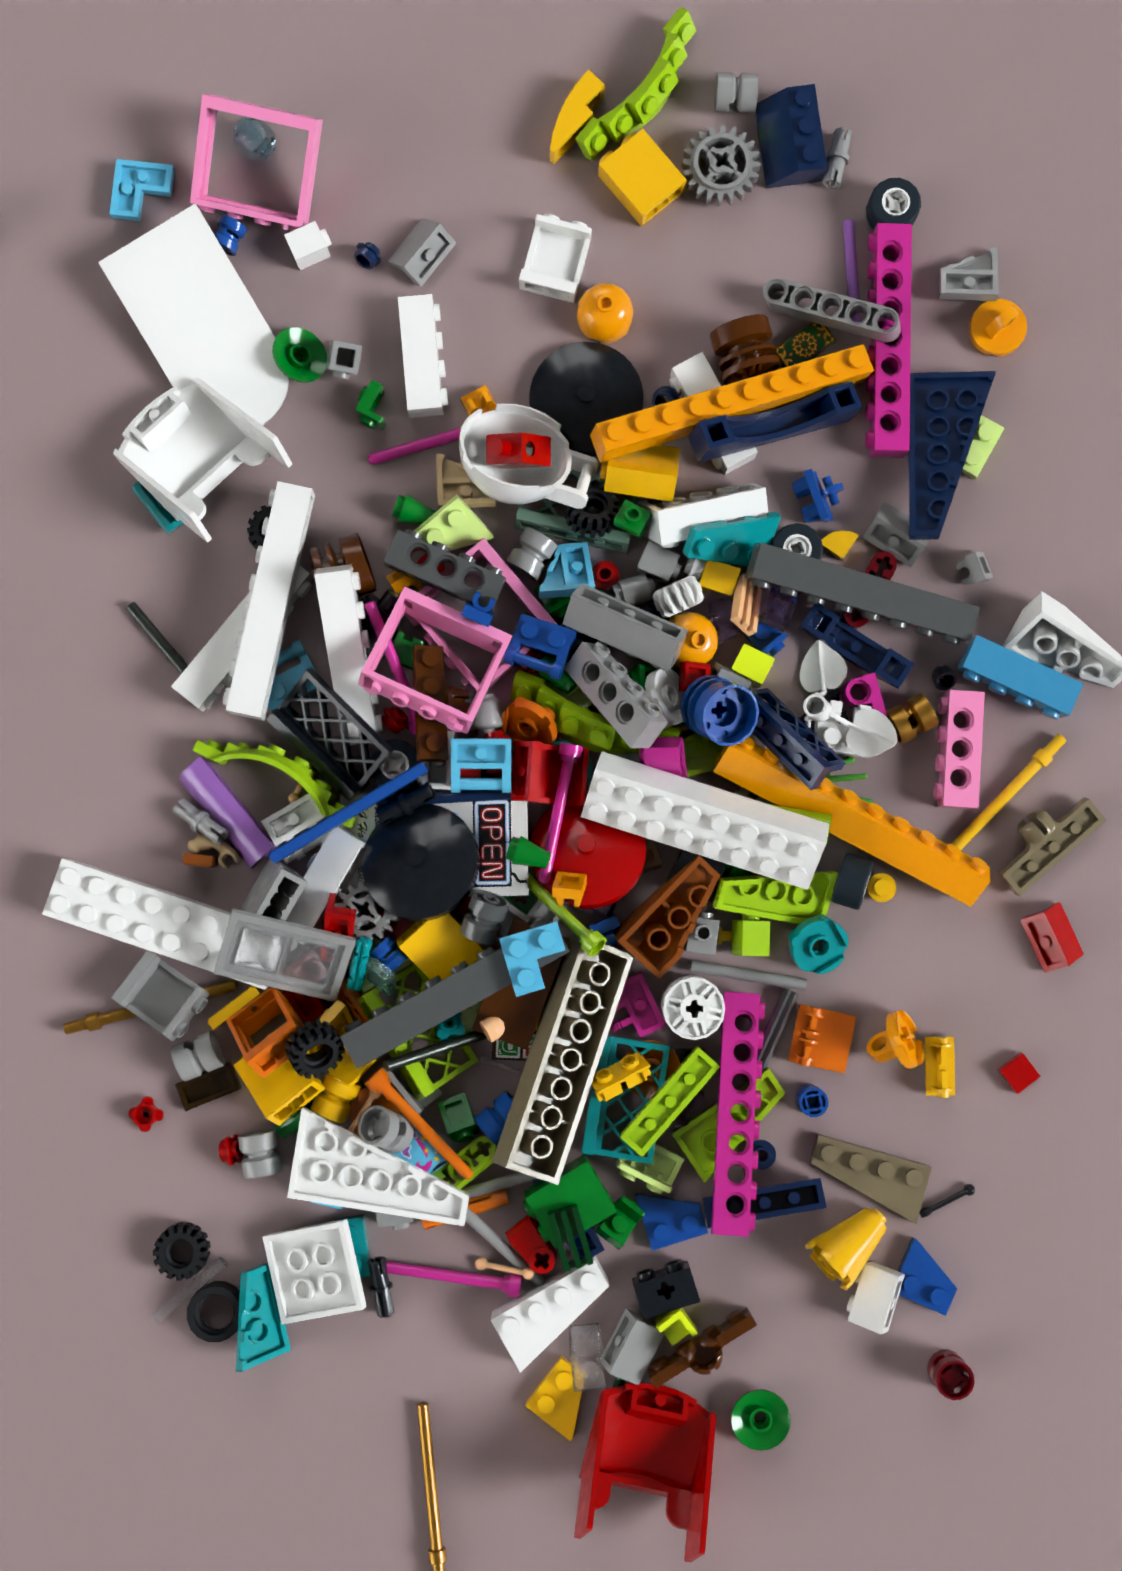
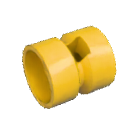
M327 1074L322 1081L326 1089L314 1098L310 1108L324 1118L344 1124L352 1108L349 1101L356 1100L362 1084L357 1081L354 1086L347 1087Z

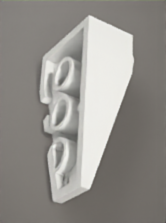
M1042 591L1021 611L1003 644V647L1038 663L1051 666L1053 670L1060 673L1063 670L1079 674L1081 679L1112 688L1122 681V656L1066 606Z

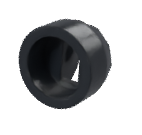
M937 666L933 670L932 680L937 689L948 690L956 684L957 676L950 666Z

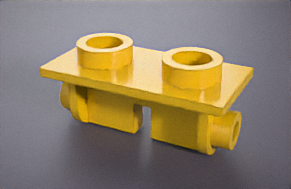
M954 1036L924 1037L925 1095L949 1098V1096L955 1095Z
M639 1051L627 1055L619 1062L600 1069L595 1073L591 1086L595 1090L594 1094L598 1102L603 1100L607 1102L623 1093L620 1084L622 1082H625L626 1087L630 1089L648 1080L647 1077L651 1075L649 1069L651 1066Z

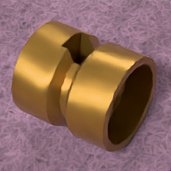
M922 693L906 700L904 707L897 705L886 711L888 719L896 730L897 742L900 745L916 738L918 731L925 733L938 726L936 713Z

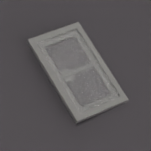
M232 908L213 974L336 1002L356 938Z

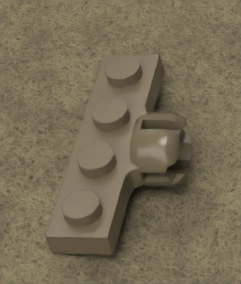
M1085 797L1057 821H1054L1046 811L1036 810L1028 814L1027 818L1030 823L1027 824L1024 820H1021L1017 827V832L1025 841L1026 847L998 874L1015 895L1021 896L1103 824L1106 819L1092 801Z

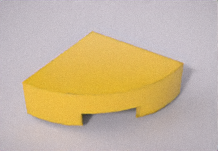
M844 530L832 532L821 540L823 549L842 561L859 535Z

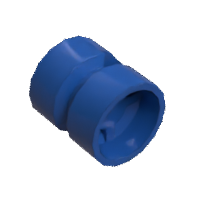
M506 1090L493 1101V1108L486 1107L474 1117L480 1129L496 1146L500 1140L514 1098Z

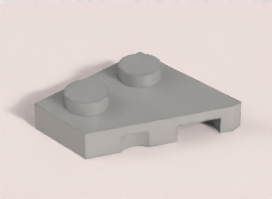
M998 247L989 248L988 253L975 258L972 255L963 259L960 263H952L940 269L939 300L997 301L999 295Z

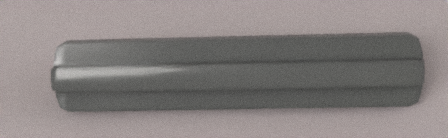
M787 988L782 990L765 1028L763 1049L757 1050V1061H762V1071L766 1070L798 998L796 992Z

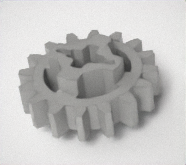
M362 880L358 882V888L356 889L348 885L350 893L347 895L340 893L339 896L343 899V902L336 903L335 907L357 909L354 937L356 939L358 936L368 937L372 940V944H374V937L376 936L384 940L383 932L385 930L393 932V928L389 924L391 921H398V918L385 909L383 917L381 916V906L370 895L366 884ZM367 894L366 897L357 899L358 897ZM358 907L371 911L370 913L375 917L372 918L369 915L362 914ZM376 926L373 929L365 931L367 927Z

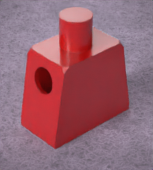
M529 433L487 435L486 464L499 469L551 467V437ZM526 447L533 448L531 456L527 454Z

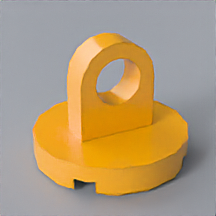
M1002 298L997 299V301H987L981 304L971 316L969 337L974 347L981 353L988 356L1003 357L1014 352L1024 341L1027 332V320L1021 308L1012 301Z
M903 1010L890 1012L886 1017V1031L874 1035L866 1046L867 1053L875 1062L881 1063L898 1058L902 1065L912 1069L921 1065L924 1061L923 1043L920 1039L916 1040L914 1032H917V1027L911 1017Z

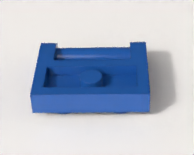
M521 614L511 643L505 652L503 662L512 666L518 664L549 674L550 678L559 681L567 664L577 632ZM521 646L557 658L553 664L519 653Z

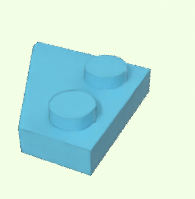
M587 542L558 545L554 554V560L547 569L546 578L539 587V599L570 597L581 583L595 589Z

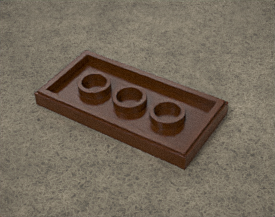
M514 918L507 936L529 930V925L531 924ZM562 936L564 942L567 945L569 938ZM563 956L539 968L545 989L516 997L513 985L510 984L483 999L472 1029L484 1034L479 1022L487 1017H498L504 1022L505 1026L504 1033L499 1040L528 1050Z

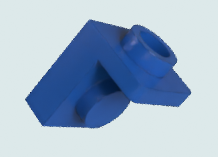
M765 612L759 615L757 633L748 636L742 630L740 631L755 649L765 654L769 653L772 657L785 647L783 641L788 637L785 632L781 633Z

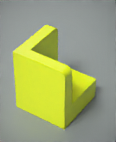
M744 643L731 669L750 679L751 684L759 688L762 686L775 658Z
M683 1308L661 1314L655 1318L656 1328L659 1332L664 1331V1335L672 1346L688 1334H691L692 1337L698 1334L696 1325Z

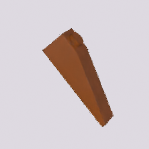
M697 855L633 910L620 926L613 931L617 941L658 979H661L680 959L684 951L683 947L690 933H693L702 908L706 906L720 874L700 855Z

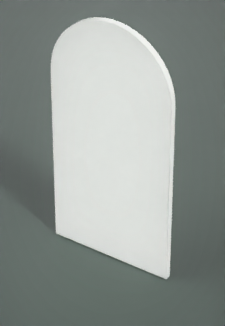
M196 203L98 262L173 387L177 386L180 390L194 384L192 379L199 377L264 426L265 423L274 417L286 398L289 386V378L279 370L273 358L272 347L275 336Z

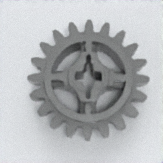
M722 124L719 133H716L713 126H709L708 136L700 130L697 137L698 141L691 138L689 142L690 148H685L683 157L686 159L682 160L681 168L686 170L683 172V176L686 180H690L687 189L690 191L697 188L696 199L706 195L707 205L713 198L716 199L718 207L721 206L723 199H726L731 206L734 196L742 201L745 195L744 191L751 193L753 189L752 183H757L759 175L756 172L761 167V163L757 162L760 153L759 151H752L754 141L745 143L746 132L742 133L739 137L735 135L736 127H733L730 133H726L725 126ZM736 155H738L743 164V173L737 170L738 165L734 160ZM700 158L705 161L704 166L708 171L705 177L699 168L698 161Z

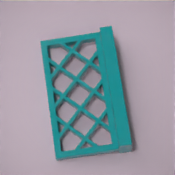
M608 1035L596 1072L615 1064V1061L616 1063L620 1061L616 1056L618 1043L630 1045L635 1053L638 1051L635 1046L646 1048L640 1053L641 1055H644L651 1049L664 1051L662 1063L653 1070L649 1068L651 1071L649 1076L653 1077L658 1084L659 1090L665 1083L671 1046ZM661 1068L660 1078L658 1079L654 1073ZM636 1085L630 1089L627 1088L623 1093L615 1096L610 1101L605 1102L603 1100L598 1102L594 1094L595 1090L592 1087L581 1153L653 1164L656 1142L648 1150V1156L641 1157L635 1154L631 1147L619 1137L621 1133L616 1128V1126L629 1117L633 1120V1114L643 1108L652 1097L647 1100ZM635 1088L644 1102L630 1111L621 1097ZM618 1100L627 1115L614 1124L607 1115V1108ZM605 1121H607L610 1127L604 1131ZM612 1129L623 1143L615 1150L601 1148L603 1136ZM626 1147L629 1153L620 1152V1150Z

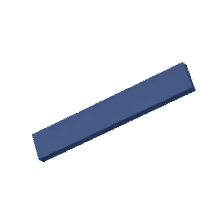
M424 762L416 764L270 851L268 854L273 864L280 862L426 775L430 770Z

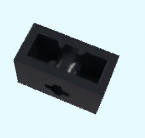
M681 1259L673 1260L666 1263L663 1269L656 1271L653 1268L644 1269L637 1273V1277L632 1278L644 1320L701 1302L688 1261L682 1262ZM662 1282H667L669 1286L668 1292H664L661 1288Z

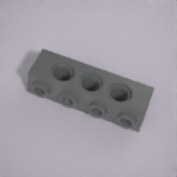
M397 529L383 561L385 567L466 603H472V598L477 591L481 592L478 600L480 605L487 606L492 597L497 602L506 582V577L502 576L500 569L491 565H486L485 568L474 564L476 560L469 555L460 553L459 556L448 552L449 547L442 543L433 541L432 544L421 540L422 535L415 531L406 529L405 532ZM415 551H424L428 555L427 560L422 564L414 563L411 560V556ZM442 563H451L455 568L454 572L449 576L441 575L438 572V567ZM468 575H478L481 578V584L476 588L468 587L464 582Z

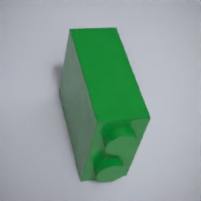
M585 1154L564 1166L558 1185L540 1180L524 1190L525 1201L522 1203L531 1218L536 1216L541 1224L537 1227L539 1233L546 1243L551 1241L555 1249L558 1247L548 1212L577 1204L584 1231L617 1212L615 1203ZM569 1213L567 1214L573 1236L576 1237L579 1233L574 1215ZM559 1216L556 1217L564 1244L568 1242L562 1217Z

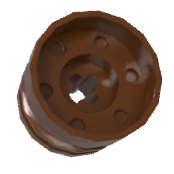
M755 314L737 318L722 324L710 333L714 354L724 357L718 362L719 370L723 371L721 373L723 384L727 385L777 370L781 366L779 356L775 355L777 352L776 345L765 344L773 335L767 316Z
M358 532L339 538L341 550L339 553H335L329 542L324 543L327 555L324 558L318 546L310 548L313 573H315L317 568L352 564L353 572H358L360 577L361 590H356L359 597L377 591L374 575Z

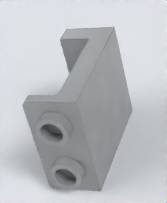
M147 950L111 998L155 1028L162 1035L175 1042L177 1038H181L187 1032L190 1026L189 1021L195 1013L198 1014L205 1008L208 1002L207 997L210 994L154 953Z

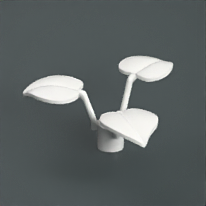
M817 640L805 655L800 669L801 685L807 692L814 693L809 695L803 703L804 712L807 714L804 717L805 724L810 728L812 720L824 722L831 717L851 728L846 734V743L850 751L860 757H874L893 748L897 744L896 730L891 721L880 711L871 708L860 709L856 712L853 723L832 711L830 703L823 696L826 695L827 689L834 690L843 684L847 677V665L839 653L831 649L823 641Z

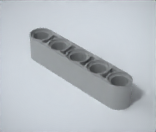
M781 278L770 279L763 287V296L768 307L779 314L882 342L894 341L901 332L898 313L890 307ZM775 292H784V295L780 299H771V296ZM802 299H811V302L808 306H798L799 301H801ZM829 306L839 307L836 313L832 315L825 314V310ZM857 313L866 314L863 321H852L853 316ZM886 320L894 322L893 327L883 330L879 327Z

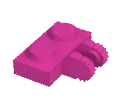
M639 972L628 977L616 1010L625 1006L629 1016L614 1021L611 1024L610 1030L614 1032L633 1023L641 1038L666 1026V1023L642 973Z

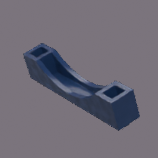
M850 381L827 387L802 400L770 411L745 416L722 415L700 421L688 435V439L696 459L700 463L849 422L862 408V404L853 382Z

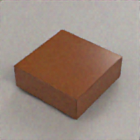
M184 853L182 863L185 865L215 868L218 865L219 856Z

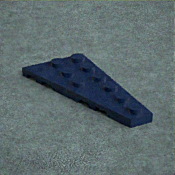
M996 371L910 373V441L908 452L909 540H939Z

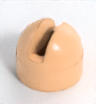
M487 1017L479 1022L484 1034L491 1043L499 1039L504 1033V1022L498 1017Z

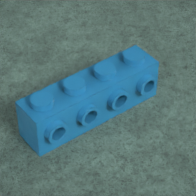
M979 635L972 637L971 641L968 642L956 669L963 673L962 677L974 683H979V681L990 685L989 690L1000 695L1010 694L1016 697L1015 701L1026 707L1034 705L1042 709L1041 713L1056 720L1059 717L1063 718L1070 715L1084 684Z

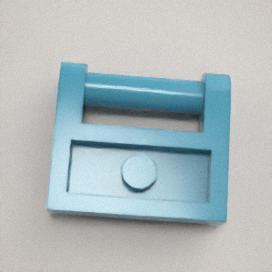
M300 639L294 641L291 647L281 651L279 654L277 666L296 656L299 657L301 663L274 677L268 703L272 712L279 708L307 669L312 668L317 673ZM310 680L306 683L307 694L317 690Z
M451 738V793H460L461 790H502V793H511L512 740ZM461 769H502V778H461Z

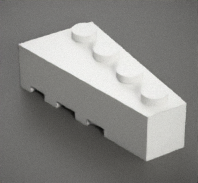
M756 483L717 488L716 495H713L710 491L692 492L689 495L690 499L674 497L673 502L662 500V503L650 504L648 500L637 501L638 506L652 512L643 536L662 545L664 548L676 547L679 545V541L687 540L691 527L694 525L723 520L729 523L741 521L743 517L754 516V518L764 517L768 513L766 487Z
M596 1256L592 1257L594 1264H584L578 1269L574 1267L568 1272L562 1270L545 1280L540 1286L529 1289L521 1294L519 1298H514L492 1311L491 1322L520 1373L609 1287L608 1277Z

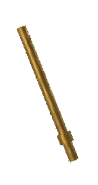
M235 979L202 987L210 994L207 998L238 990ZM127 1008L102 1014L94 1012L86 1014L83 1019L64 1023L63 1028L66 1035L87 1029L91 1032L102 1029L103 1025L137 1016Z
M422 1402L417 1404L431 1545V1548L428 1549L429 1563L432 1564L433 1571H445L444 1562L447 1561L446 1547L442 1545L429 1403Z

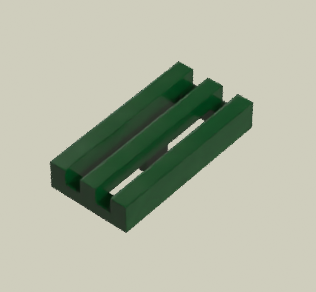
M577 1204L548 1212L564 1271H571L570 1269L574 1267L576 1269L581 1268L584 1264H594ZM569 1213L574 1215L585 1253L583 1257H579L567 1216ZM559 1216L562 1217L573 1255V1260L568 1261L556 1217Z

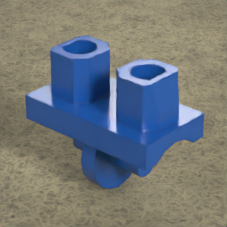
M812 469L804 471L805 476L793 482L792 487L798 499L809 494L813 497V504L801 508L805 522L823 521L827 523L834 520L826 497H829L831 506L839 504L837 493L844 490L842 483L833 485L831 477L827 476L822 478L825 486L823 489L816 471L813 472Z

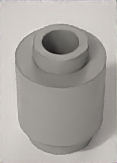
M645 573L620 580L617 585L612 586L614 598L633 606L653 601L652 595L656 591L652 577L647 578Z

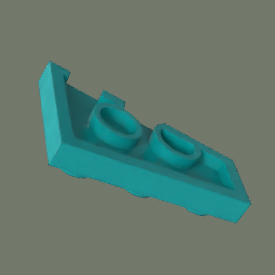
M778 512L767 513V516L759 518L747 516L743 517L741 521L727 523L723 520L694 525L691 527L683 554L687 558L748 566L754 544L762 542L771 545L782 516Z
M268 1263L261 1264L240 1274L236 1372H243L291 1351L286 1325L281 1324Z

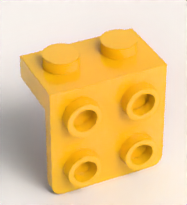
M339 1000L326 1009L320 1018L321 1023L326 1021L332 1025L339 1037L346 1033L344 1027L354 1022L347 1006ZM323 1044L312 1047L306 1054L317 1052ZM343 1045L345 1052L341 1054L343 1059L341 1062L336 1061L338 1066L335 1069L332 1067L328 1069L330 1072L328 1075L343 1085L352 1087L376 1059L357 1069L346 1047Z

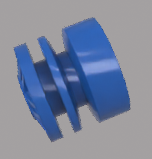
M705 675L697 678L687 687L682 696L680 710L682 719L687 727L721 746H733L743 742L752 734L757 725L759 708L753 693L747 688L718 675Z

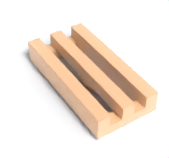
M746 574L738 576L735 586L730 621L746 635L751 636L757 633L762 589L759 587L754 589L753 581L747 582Z

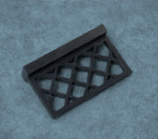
M312 668L304 672L279 708L273 711L266 719L348 801L365 790L369 785V780L394 750ZM309 680L316 686L318 696H308L306 683ZM293 701H301L303 715H299L290 706ZM309 702H319L321 716H311ZM326 702H332L337 707L338 717L328 716ZM312 721L322 722L324 736H320L313 729ZM329 722H339L341 736H331ZM347 723H353L358 728L359 737H349ZM332 742H342L344 756H340L333 749ZM350 743H360L362 757L352 756ZM368 743L375 744L382 751L379 757L369 756ZM353 762L363 763L365 774L363 777L354 770Z

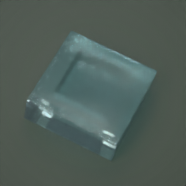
M373 957L366 964L367 980L387 996H390L396 990L395 973Z

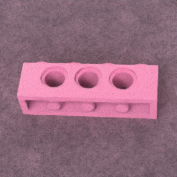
M948 690L943 693V697L939 698L938 713L942 714V725H939L937 728L936 739L940 743V754H937L935 758V771L939 772L938 783H935L933 798L937 800V807L979 808L985 692ZM956 713L961 714L965 718V726L963 728H958L954 724L953 718ZM954 742H958L963 746L964 753L961 757L955 756L952 752ZM953 771L959 772L962 776L960 786L953 785L950 780Z

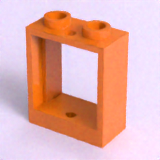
M272 987L267 988L226 1020L246 1063L262 1078H265L288 1060L285 1049H287L285 1043L286 1041H291L288 1036L291 1032L297 1034L295 1028L299 1025L302 1029L304 1028L289 1000L277 988ZM283 1012L287 1022L255 1046L250 1036Z

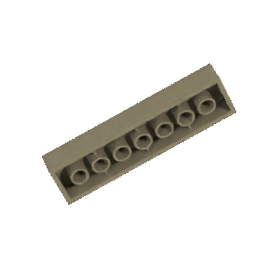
M570 934L567 944L570 952L563 955L492 1160V1162L505 1168L556 1185L559 1184L634 958L633 955L606 944L599 953L590 957L581 948L580 938L577 935Z

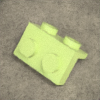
M655 1144L653 1164L618 1158L616 1166L620 1169L619 1174L631 1181L639 1178L647 1182L646 1187L657 1194H662L665 1191L670 1194L673 1189L672 1184L684 1161V1157ZM624 1147L621 1151L629 1153L626 1147Z

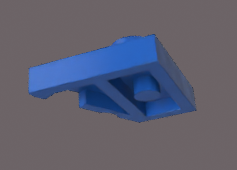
M644 1193L635 1194L639 1208L645 1212L642 1219L652 1251L708 1233L699 1202L679 1201L674 1198H661L645 1195Z
M912 1237L897 1270L905 1274L899 1295L946 1316L957 1288L921 1243Z

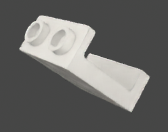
M537 214L524 269H521L519 277V289L574 303L591 242L592 229L580 221H572L570 223L560 220L559 217L553 214Z

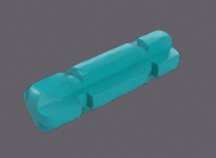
M358 936L356 939L346 984L349 990L360 991L364 985V975L366 974L370 955L369 951L372 945V940L368 937Z

